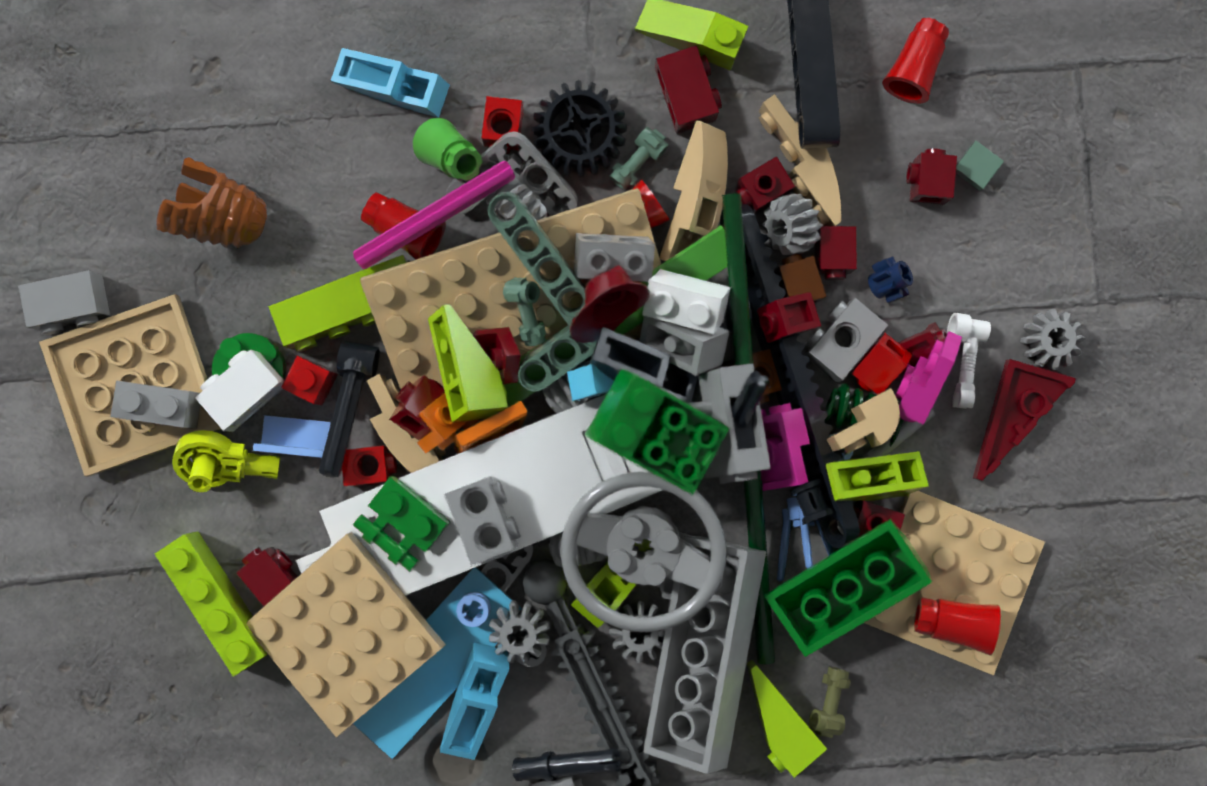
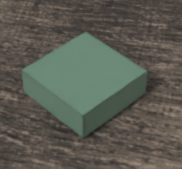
M974 141L957 163L956 174L981 191L1004 161L978 141Z

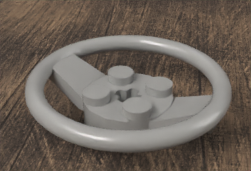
M631 472L617 475L599 483L589 490L575 505L567 519L562 534L561 561L566 580L573 594L595 617L620 629L635 632H653L669 629L689 620L710 601L724 573L726 543L717 515L709 503L697 491L691 495L651 472ZM652 487L668 491L686 501L702 519L710 539L711 558L680 538L678 528L672 522V518L658 508L639 506L637 509L629 510L619 516L589 512L602 499L623 489ZM643 539H648L650 541L649 547L653 548L643 552L638 550L634 543L641 544ZM576 544L608 556V565L611 570L630 583L656 586L661 584L665 578H669L697 588L699 591L687 603L663 615L636 617L617 612L600 602L586 587L577 566Z

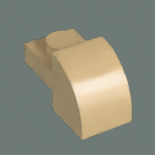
M890 388L852 408L851 411L857 423L826 440L833 452L844 448L847 454L867 444L863 438L865 436L872 448L885 443L895 432L900 415L899 404L892 389Z

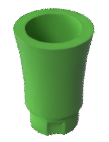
M444 118L429 119L417 129L414 135L413 150L418 160L422 163L441 170L451 178L463 179L465 181H469L479 174V168L482 164L481 155L474 145L466 140L450 121Z

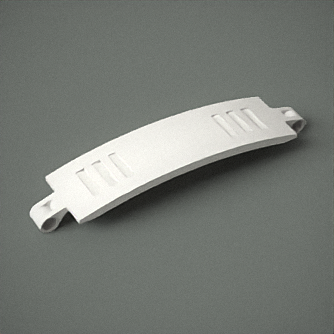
M605 394L398 478L451 521L429 551L424 552L416 545L409 551L419 560V563L411 572L400 564L394 565L387 559L389 555L375 543L370 545L362 538L363 534L353 526V523L361 514L372 522L379 516L368 505L383 485L319 511L331 539V545L300 558L296 562L302 574L342 537L352 531L403 594L407 595L563 532L567 519L575 505L596 485L617 475L649 471L585 436L607 395ZM491 476L494 483L499 481L503 487L507 502L502 505L507 518L513 516L520 532V538L516 539L518 546L515 549L471 566L444 494ZM652 487L623 489L602 499L589 513L607 514L662 491V489ZM473 491L469 497L470 506L474 510L484 511L486 509L488 501L484 493ZM390 524L384 530L398 544L404 538V535ZM492 526L484 528L482 534L484 542L490 546H498L501 542L499 530Z

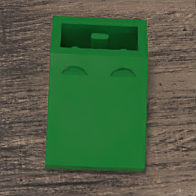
M621 368L585 436L693 495L730 428L638 375Z

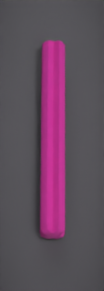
M501 161L354 250L353 256L362 269H367L515 179V173L509 163Z

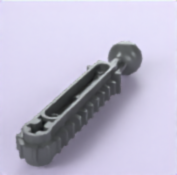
M543 559L535 561L527 568L524 574L523 586L525 593L532 601L545 605L558 633L555 639L557 646L551 654L552 656L563 657L558 666L559 668H568L569 670L565 679L566 681H574L575 687L572 689V694H580L582 699L579 701L578 706L586 707L588 710L584 719L594 723L590 732L600 736L596 743L597 747H605L606 750L617 748L620 752V757H614V760H611H621L620 771L616 773L610 772V774H618L619 776L615 785L658 786L661 775L658 774L657 763L647 760L650 755L643 753L644 749H642L641 745L645 738L643 735H635L639 725L637 722H629L628 719L632 711L622 707L626 698L616 694L620 685L619 683H611L609 680L613 675V670L604 669L603 665L607 662V658L599 657L597 654L601 645L592 644L591 642L596 632L595 630H586L583 623L577 625L564 598L568 582L563 568L555 565L552 560ZM634 772L638 779L645 778L644 784H641L639 780H632Z

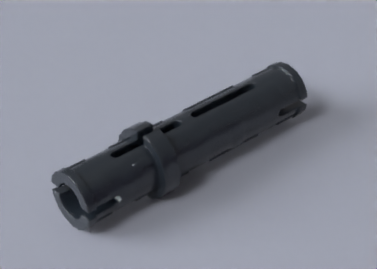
M611 748L608 750L558 755L551 751L545 752L542 756L517 757L513 760L512 770H522L513 773V777L516 781L543 778L548 782L562 776L606 772L616 773L621 769V760H611H614V757H620V752L617 748Z

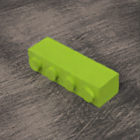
M400 255L268 306L283 347L296 349V352H302L317 345L316 340L329 335L330 339H336L350 333L349 327L359 323H362L363 326L375 324L376 322L360 282L361 277L409 262L404 255Z
M198 531L185 533L155 553L156 558L233 677L268 655L246 624L253 615Z

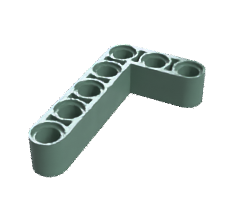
M501 192L491 200L488 207V215L492 223L568 324L564 329L526 355L521 361L518 372L521 385L526 390L537 392L545 389L591 356L597 341L580 343L576 342L570 335V326L574 317L585 307L586 287L577 278L575 272L522 200L514 193ZM502 199L512 201L516 206V215L507 220L500 218L496 213L498 201ZM525 230H531L537 234L539 244L536 248L524 249L518 242V235ZM546 261H554L560 265L561 273L555 279H547L541 274L540 266ZM569 291L579 292L583 297V302L577 308H568L562 302L564 294ZM565 342L571 344L575 349V353L568 359L558 357L554 351L558 344ZM538 364L544 368L546 373L541 379L533 380L526 375L525 369L529 365Z

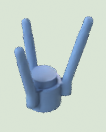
M796 497L787 499L788 509H782L783 528L777 580L779 582L784 580L791 521H793V528L801 527L805 566L807 569L813 566L809 526H815V523L811 522L803 525L802 519L804 515ZM817 520L816 524L818 526L823 544L829 556L834 553V549L826 541L822 533L819 521Z

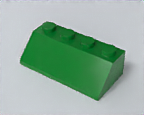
M889 519L765 594L764 597L802 654L806 657L931 584L932 580L928 568L910 541L896 524Z

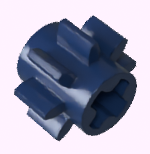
M892 256L872 265L875 273L868 276V284L875 297L878 299L885 297L887 303H890L910 294L906 287L913 284V275L909 266L904 261L895 262Z

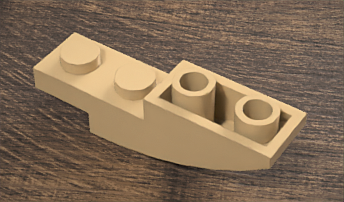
M774 94L762 103L759 110L761 114L759 119L769 134L775 133L782 143L780 149L787 160L790 162L795 161L797 164L789 174L790 179L795 185L793 192L795 194H802L805 199H812V209L819 210L817 220L823 226H837L841 222V200L838 181L827 148H800L798 123H795Z
M696 120L673 189L681 191V195L659 257L664 261L669 260L716 229L719 224L723 207L722 195H725L727 183L728 150L726 132L702 121Z
M381 374L366 380L382 411L381 414L371 418L370 421L379 437L396 459L410 473L442 461V456L446 455L445 449L441 451L436 446L425 454L417 444L419 440L389 420L399 404L396 399L399 389L392 378L387 380Z

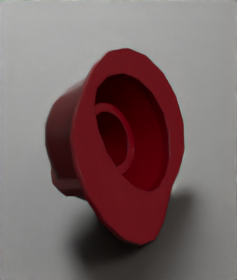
M620 265L595 276L588 282L585 288V307L579 311L571 323V337L576 342L590 343L597 341L602 327L614 331L631 314L645 305L649 299V289L645 284L633 282L626 270Z

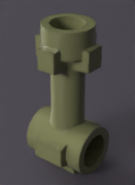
M828 667L827 674L824 673L822 682L828 684L823 710L814 709L809 718L810 729L820 736L833 738V735L840 736L845 729V718L842 714H838L837 710L842 688L850 687L849 671Z

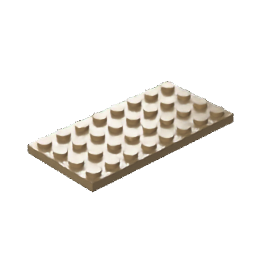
M638 188L537 220L573 271L576 233L649 237L655 244ZM525 230L518 235V242L521 247L528 250L536 248L539 244V238L535 232ZM501 233L361 277L362 288L400 390L408 381L413 384L423 375L429 379L436 380L443 386L428 318L446 304H450L472 335L476 330L509 327L521 356L536 347L526 346L524 341H522L519 327L523 323L517 303L507 302L503 296L505 283L515 277L526 278L527 281H536ZM656 245L653 269L661 265ZM546 261L540 266V272L547 279H555L560 275L561 267L557 262ZM579 278L585 287L591 280ZM539 286V298L532 305L537 321H543L546 331L545 338L548 339L568 326V324ZM569 291L562 297V302L568 308H577L582 304L583 297L579 292ZM643 322L625 333L624 336L633 340L640 338Z

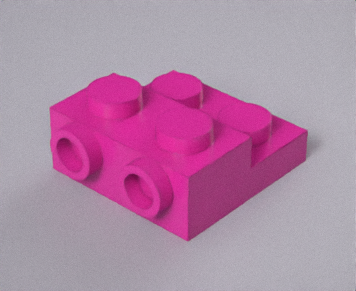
M949 331L944 342L936 340L928 359L920 356L915 367L908 365L895 395L897 399L901 400L899 403V418L907 422H919L924 425L955 362L962 336Z
M790 403L769 408L770 415L768 416L765 409H762L761 414L770 462V469L761 470L762 490L766 491L808 483L800 446L810 444L802 408L792 410Z

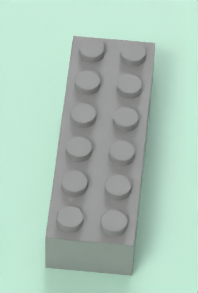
M682 536V539L711 558L709 538L703 536ZM725 542L726 562L724 573L710 601L689 620L665 629L643 753L705 774L717 772L728 767L766 551ZM674 581L669 612L687 603L699 589Z

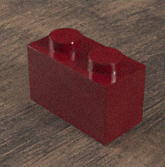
M697 45L656 58L655 72L676 134L694 129L696 120L706 124L715 122L719 114L718 109L722 108V102L717 88L711 89L707 76L711 75L710 65L706 55L700 56Z

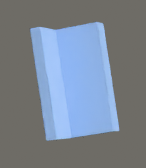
M264 415L261 444L254 443L253 451L322 458L331 422Z

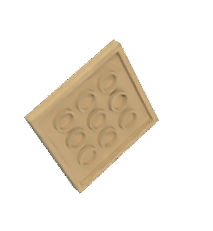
M174 294L39 342L85 477H90L175 447L179 439L187 433L198 430L214 432L222 430L202 406H200L197 429L110 417L116 381L198 393L203 391L200 387L207 380V376L178 295Z
M920 491L908 494L900 510V513L906 514L901 532L907 537L928 568L932 583L864 623L994 675L1045 542ZM920 598H928L936 601L939 598L962 603L999 605L1001 624L993 654L989 656L969 647L933 639L930 635L914 632V616L918 600Z
M352 531L342 537L246 622L261 647L335 737H338L446 645Z

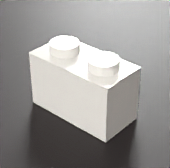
M660 269L649 280V299L644 305L642 315L715 334L723 323L731 287Z
M243 350L236 354L228 363L230 368L220 376L215 374L207 379L200 387L203 391L195 397L223 431L234 432L282 390L281 387L284 379L260 352L249 350L248 352Z

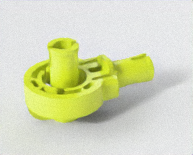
M198 430L187 433L179 439L175 447L172 465L176 474L188 483L191 490L206 492L211 487L223 485L227 481L240 483L241 478H244L245 475L277 479L280 456L248 453V450L245 449V444L232 443L226 436L214 431Z

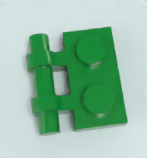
M390 476L368 505L379 516L372 522L361 514L355 520L353 526L363 534L362 538L370 545L375 543L389 555L387 559L394 565L400 564L411 572L417 566L419 560L409 551L414 545L424 552L429 551L451 521L398 478ZM389 524L404 535L399 544L384 532Z

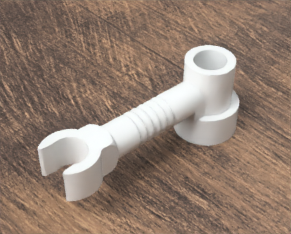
M953 313L948 323L947 333L950 331L962 336L961 342L964 345L959 382L956 384L953 394L952 406L963 409L973 408L975 401L973 381L978 343L987 342L991 332V324L988 321L971 319V316L967 314Z

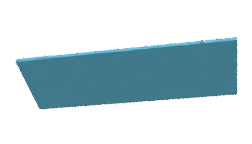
M477 567L473 568L426 620L446 645L353 724L393 759L409 740H413V736L456 690L474 642L495 647L497 643L489 642L490 634L495 632V630L489 627L491 619H499L496 612L500 607L506 608L510 612L509 605L513 600ZM470 592L484 594L491 604L490 615L483 624L477 627L465 626L460 622L456 613L459 601ZM473 601L470 605H465V610H469L467 615L475 618L478 613L483 614V608L478 609L481 604Z

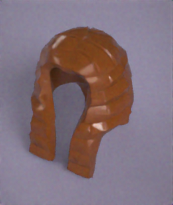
M190 157L185 158L181 174L201 183L211 185L212 188L209 193H206L185 183H180L175 197L177 202L165 199L159 207L157 230L168 232L172 235L182 234L187 239L194 238L200 243L209 241L212 245L221 243L225 248L233 245L238 249L243 245H250L261 236L267 219V208L263 199L259 198L256 192L249 190L244 184L238 185L234 179H228L225 173H219L215 168L208 167L203 162L195 161Z

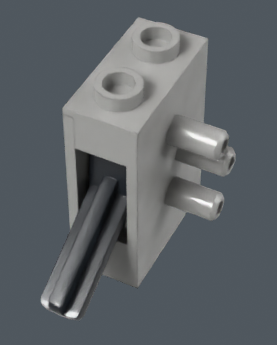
M753 364L723 367L698 375L692 397L693 403H688L690 406L730 428L705 473V478L719 477L720 484L758 478V470L770 469L760 408V400L769 381L767 376L760 375L758 371H754Z

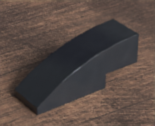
M604 327L599 332L591 363L613 381H615L622 368L638 375L688 404L692 401L698 375L696 376L670 363L671 355Z

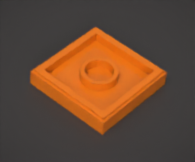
M522 401L457 434L454 442L455 452L457 454L520 429L527 415V410Z

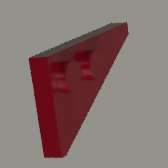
M1007 359L998 385L973 479L983 481L988 474L993 473L1014 446H1018L1037 425V421L1053 408V403L1064 391L1075 384L1076 378Z

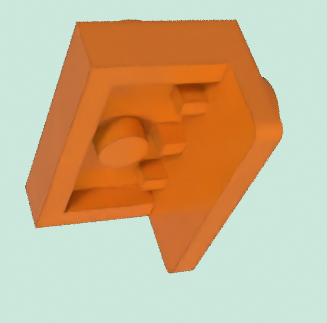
M444 393L420 412V417L432 431L421 438L417 444L425 454L436 446L442 451L455 441V436L457 435L455 432L460 427L466 430L479 420L452 422Z

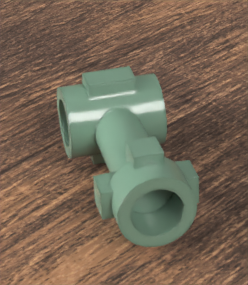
M647 126L634 142L639 148L624 165L618 162L612 168L613 173L609 176L610 179L623 190H626L629 185L633 187L638 181L634 174L646 160L651 157L657 161L668 148L669 144L665 141L666 137L658 130H651Z
M515 277L505 283L503 296L507 302L517 303L523 323L519 327L522 341H524L526 346H536L546 340L543 321H537L532 305L537 302L540 289L536 282L527 281L526 278Z

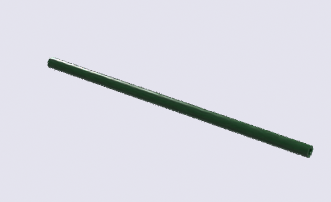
M741 193L722 195L728 281L729 287H731L729 295L735 366L753 364ZM758 470V478L744 480L748 547L766 551L754 617L757 663L772 664L775 662L771 606L764 597L765 594L770 592L762 476L761 470Z

